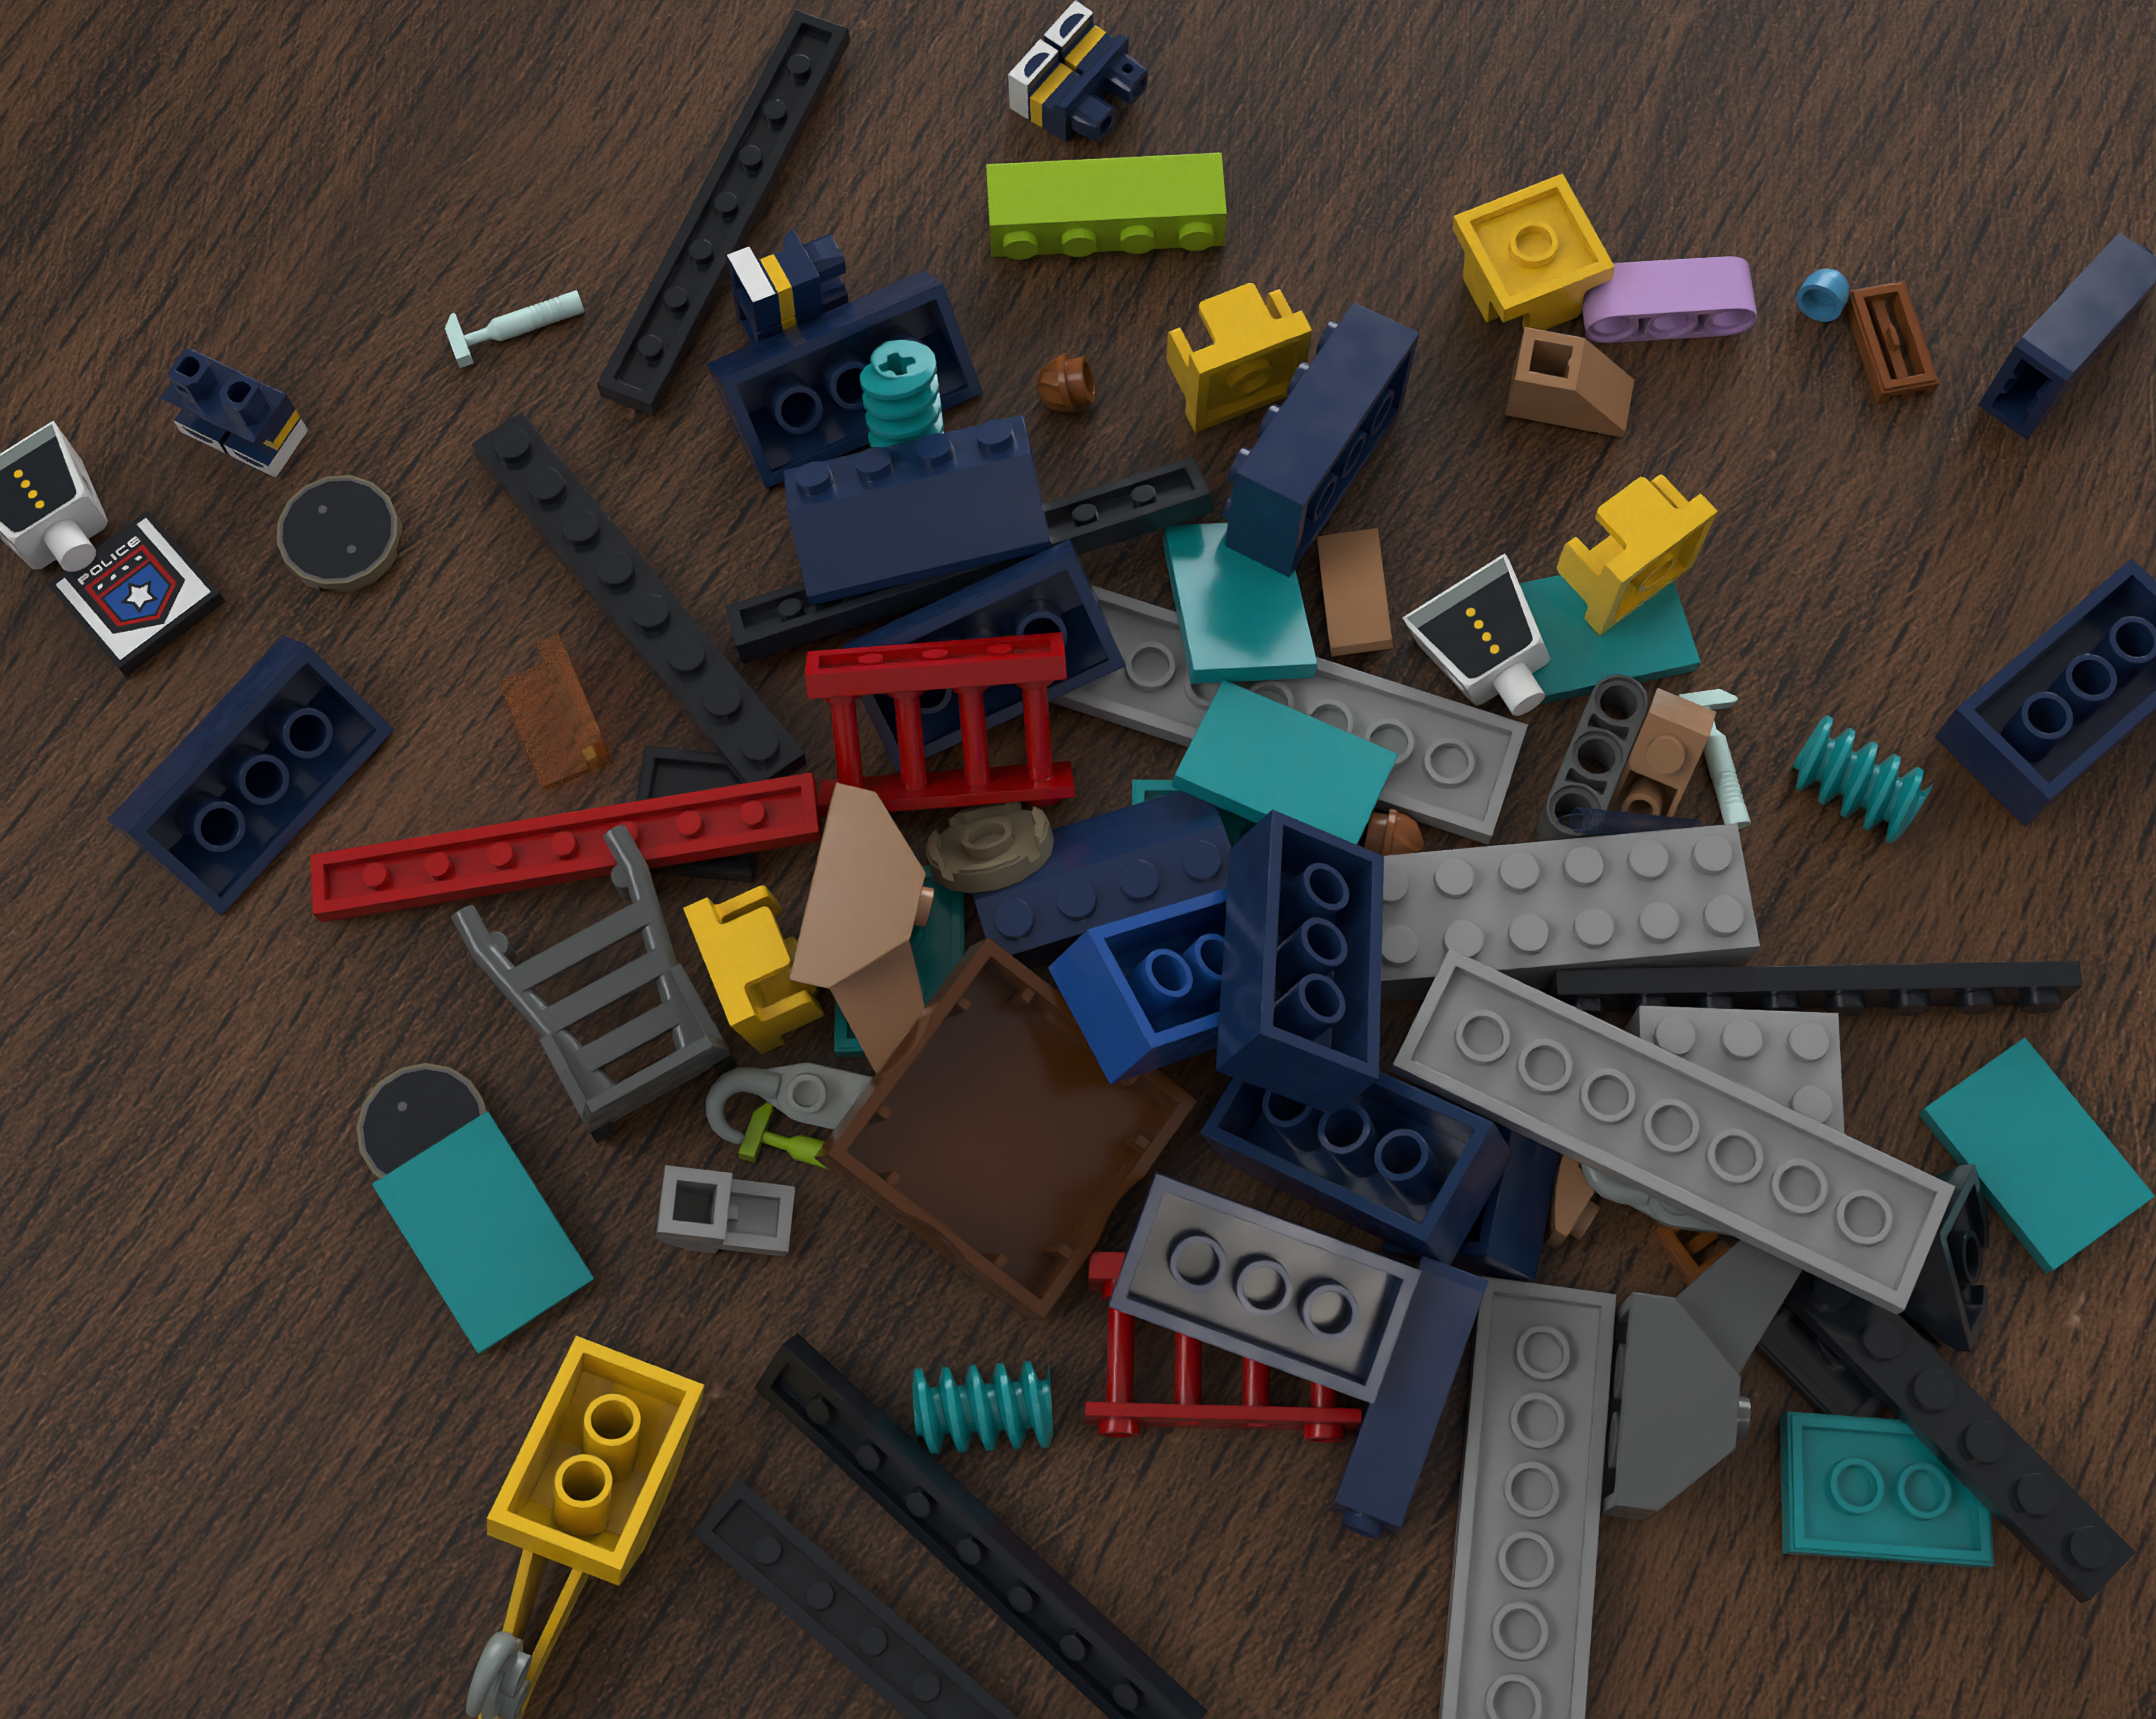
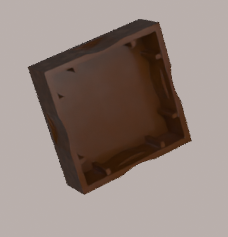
M988 937L969 947L814 1158L1020 1316L1026 1319H1045L1099 1242L1104 1226L1116 1204L1134 1184L1146 1175L1197 1100L1158 1069L1110 1085L1063 995Z

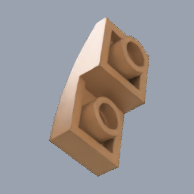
M1378 528L1317 536L1331 657L1393 648Z
M1561 1153L1559 1155L1545 1227V1244L1555 1250L1560 1247L1569 1234L1580 1241L1600 1209L1599 1205L1590 1200L1595 1191L1589 1186L1582 1170L1578 1168L1579 1165L1582 1166V1163Z

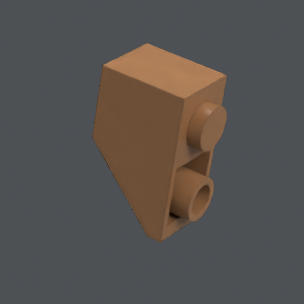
M1525 327L1513 367L1505 415L1623 438L1626 432L1634 379L1585 338Z
M1657 688L1606 810L1673 817L1709 739L1716 711Z

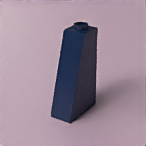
M2119 232L2015 344L1978 406L2028 440L2156 287V257L2147 247L2133 242Z
M1425 1256L1421 1257L1416 1268L1421 1270L1375 1403L1366 1402L1362 1413V1423L1356 1430L1329 1509L1344 1515L1340 1524L1342 1527L1380 1540L1382 1531L1394 1535L1403 1524L1489 1281Z

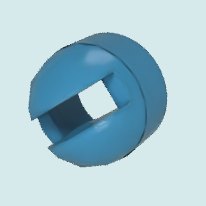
M1827 268L1815 270L1805 279L1796 296L1797 305L1811 319L1821 322L1835 320L1840 316L1848 301L1850 286L1846 278L1838 270Z

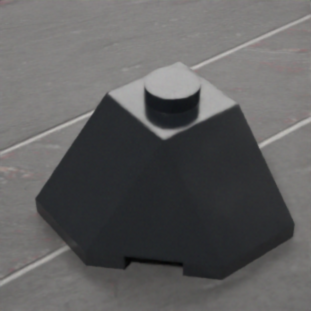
M1975 1164L1960 1165L1934 1176L1955 1186V1189L1906 1308L1902 1311L1903 1314L1955 1351L1968 1352L1971 1351L1986 1319L1988 1309V1287L1985 1285H1975L1981 1274V1248H1989L1990 1226Z

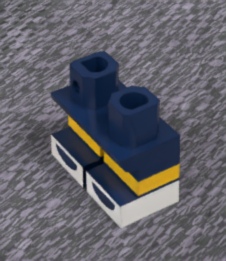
M1075 0L1044 34V41L1040 39L1008 74L1010 109L1065 142L1076 131L1099 143L1111 130L1116 120V108L1105 102V97L1111 92L1128 104H1134L1147 88L1148 70L1128 55L1129 37L1123 34H1118L1115 37L1109 35L1093 23V12Z
M793 229L784 237V250L757 260L750 247L727 255L736 317L751 344L849 302L845 284L840 275L846 273L845 259L830 233L802 245Z
M189 348L184 350L168 372V378L171 383L161 396V399L181 409L174 419L180 432L223 453L228 451L230 456L275 478L308 431L287 394Z

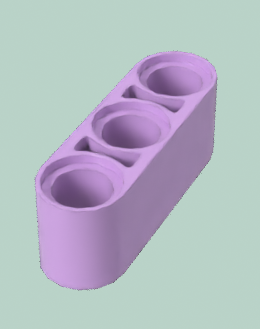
M1732 256L1613 263L1615 266L1613 280L1588 289L1584 294L1582 306L1586 337L1597 343L1728 336L1746 331L1757 322V310L1749 263L1745 259Z

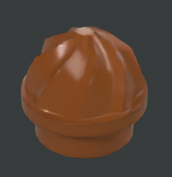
M1069 353L1060 354L1041 369L1038 375L1036 390L1041 400L1051 410L1074 414L1079 413L1083 405L1095 402V381L1091 365L1086 356L1072 358Z
M1390 808L1389 815L1372 812L1364 848L1382 856L1421 853L1424 841L1416 821L1405 814L1397 812L1398 810Z

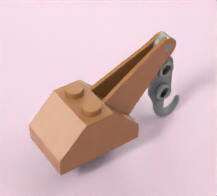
M836 783L833 789L789 980L830 989L875 1073H877L925 1008L909 939L911 938L913 925L926 927L934 889L923 886L926 873L877 793ZM811 1062L769 1069L737 1067L723 1073L711 1085L706 1098V1117L712 1130L722 1139L734 1144H741L744 1141V1135L742 1132L732 1128L726 1121L724 1108L728 1098L733 1094L747 1092L761 1096L795 1121L834 1130L873 1076Z

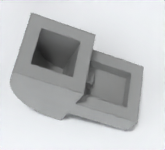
M665 1165L656 1238L672 1246L716 1254L718 1249L785 1257L789 1252L795 1186L732 1179L733 1173Z

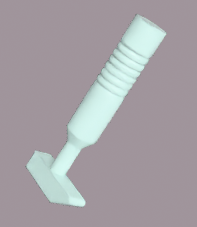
M575 290L548 301L540 302L534 306L532 305L494 318L486 328L463 335L456 314L452 313L445 330L457 363L462 368L474 363L468 348L469 346L489 339L502 342L539 329L541 326L545 327L551 323L565 320V318L568 319L585 313L579 294Z
M1721 689L1678 695L1711 710L1731 708L1738 700L1736 696ZM1714 722L1703 752L1712 783L1714 784L1713 787L1717 794L1716 797L1720 804L1719 807L1724 825L1738 824L1739 830L1749 826L1751 821L1741 793L1726 736L1716 729Z

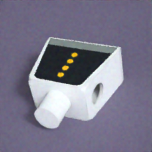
M52 421L0 454V539L32 569H42L55 560L59 562L64 570L69 572L79 571L87 567L96 556V549L89 541V538L104 530L108 520L82 459L55 422Z
M1505 553L1403 617L1419 647L1475 706L1481 705L1500 694L1514 716H1519L1531 711L1544 700L1545 693L1532 673L1545 666L1551 658L1512 565Z

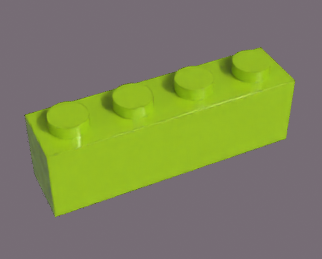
M1222 153L986 164L991 257H1008L1014 260H1024L1035 255L1066 254L1073 257H1083L1093 252L1125 251L1131 254H1142L1152 249L1183 248L1189 251H1201L1211 246H1224L1227 210Z

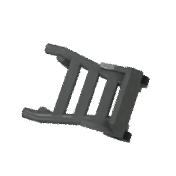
M619 825L610 829L603 835V839L617 863L611 871V880L621 899L632 901V904L523 963L514 966L517 959L516 950L503 933L496 931L488 932L475 906L464 907L451 916L473 960L541 1037L539 1041L587 1130L591 1133L597 1144L615 1135L609 1122H615L711 1069L712 1065L719 1076L737 1067L730 1050L681 963H677L649 866L626 825ZM641 932L647 954L551 1006L536 992L535 988ZM656 982L662 1004L584 1046L569 1029ZM671 1032L676 1052L659 1058L628 1075L625 1080L616 1083L605 1071L604 1068Z

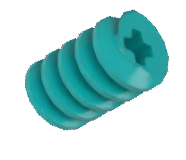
M909 340L887 341L877 347L870 357L871 363L864 367L860 374L861 389L864 391L862 395L864 409L867 411L865 414L866 424L870 430L868 433L870 447L882 448L920 439L933 433H944L935 354L928 346Z
M1825 715L1817 724L1788 771L1789 773L1794 768L1799 770L1795 789L1802 793L1818 781L1821 783L1818 803L1824 806L1837 795H1842L1843 802L1840 816L1847 819L1861 807L1866 809L1863 829L1869 832L1885 820L1889 823L1885 842L1892 845L1910 825L1934 783L1924 791L1920 790L1924 770L1919 767H1914L1901 778L1898 777L1901 757L1896 754H1892L1879 765L1875 764L1878 744L1874 741H1869L1858 751L1854 752L1852 749L1856 731L1851 728H1847L1834 739L1830 738L1833 718Z
M1023 1361L1017 1381H1011L1004 1363L999 1362L995 1364L990 1383H984L976 1364H969L962 1385L956 1384L949 1366H942L936 1385L932 1387L929 1386L922 1368H914L913 1406L916 1441L918 1442L919 1436H923L932 1455H940L947 1434L951 1435L959 1453H967L973 1434L978 1432L987 1452L995 1451L1001 1431H1006L1014 1450H1022L1028 1429L1034 1430L1041 1448L1050 1447L1053 1437V1416L1049 1365L1044 1380H1039L1031 1361Z

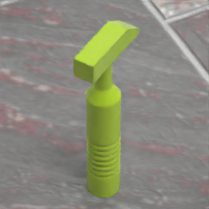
M769 1102L754 1111L744 1136V1141L738 1152L740 1159L755 1163L763 1143L786 1150L794 1160L828 1169L814 1158L825 1141L802 1134L789 1138L767 1131L775 1111V1107Z

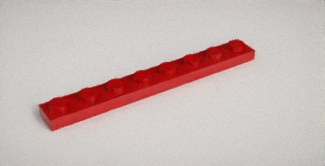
M811 772L310 855L313 915L320 922H328L610 876L613 867L617 863L606 845L603 835L619 825H626L649 869L818 842L822 840L823 834L817 782Z

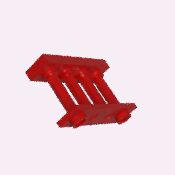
M1062 632L807 651L805 669L807 698H823L825 702L830 703L838 779L821 780L820 817H827L836 783L876 792L888 812L1025 802L1031 806L1041 807L1056 804L1063 798H1075L1071 761H1052L1047 686L1051 685L1053 680L1067 679ZM1015 683L1017 687L1022 688L1027 764L989 767L983 691L988 689L989 685ZM951 688L953 692L958 693L964 769L926 772L919 696L925 690ZM887 693L889 697L894 698L901 774L863 777L855 701L861 695Z
M1125 1252L1090 1253L1088 1291H1102V1300L1108 1301ZM1108 1307L1106 1402H1085V1425L1099 1426L1098 1435L1111 1438L1140 1436V1427L1304 1431V1441L1339 1443L1345 1441V1432H1356L1362 1423V1409L1338 1408V1391L1312 1381L1311 1407L1270 1406V1366L1244 1356L1242 1406L1201 1405L1202 1341L1176 1331L1174 1404L1133 1403L1135 1316Z

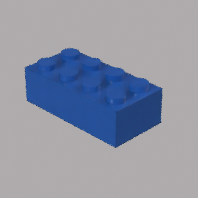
M1228 888L1088 929L1048 967L1110 1085L1217 1048Z

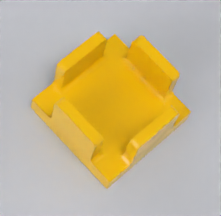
M1563 173L1457 214L1453 218V231L1465 254L1463 280L1486 322L1495 320L1499 316L1504 323L1523 315V328L1547 330L1580 316L1585 292L1590 288L1613 280L1615 266Z
M1252 283L1242 285L1200 302L1199 315L1214 342L1213 345L1193 352L1180 327L1168 332L1167 361L1185 396V414L1195 433L1288 397V387L1296 369L1303 361L1308 362L1312 329L1302 310L1292 313L1280 289L1268 293L1267 304L1265 305L1256 286Z
M1662 474L1650 482L1644 477H1639L1602 504L1596 512V520L1605 528L1610 536L1591 550L1577 537H1574L1564 545L1557 565V571L1587 603L1588 608L1584 619L1599 636L1692 568L1718 512L1701 493L1688 502Z
M765 885L758 886L721 904L715 905L706 897L683 908L730 1026L758 1052L764 1054L784 1045L783 1034L824 1016L822 1007L815 998L819 992L818 987L789 980L798 940L795 937L783 939L775 916L782 913L777 899Z

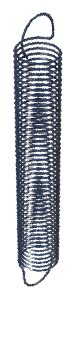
M1581 807L1575 808L1579 811L1581 810L1579 814L1578 812L1575 814V811L1574 814L1571 813L1560 818L1570 816V824H1562L1559 822L1560 819L1558 820V823L1561 825H1570L1576 833L1603 836L1620 833L1628 834L1631 831V826L1633 833L1635 831L1636 833L1644 832V828L1645 832H1647L1648 821V832L1649 829L1652 831V828L1653 831L1655 830V822H1657L1656 831L1657 829L1660 831L1661 822V830L1673 829V824H1675L1674 829H1678L1679 824V829H1682L1683 825H1685L1684 828H1686V825L1687 828H1691V825L1693 828V823L1695 825L1696 821L1699 825L1700 823L1702 824L1700 820ZM1584 812H1585V815H1584V817H1583V828H1582V822H1581V821H1582V816H1583V814H1584ZM1574 815H1576V817H1575V826H1576V828H1577V825H1576L1577 815H1579V816L1581 815L1580 824H1581L1582 830L1580 829V831H1579L1578 828H1577V830H1576L1575 827H1574Z

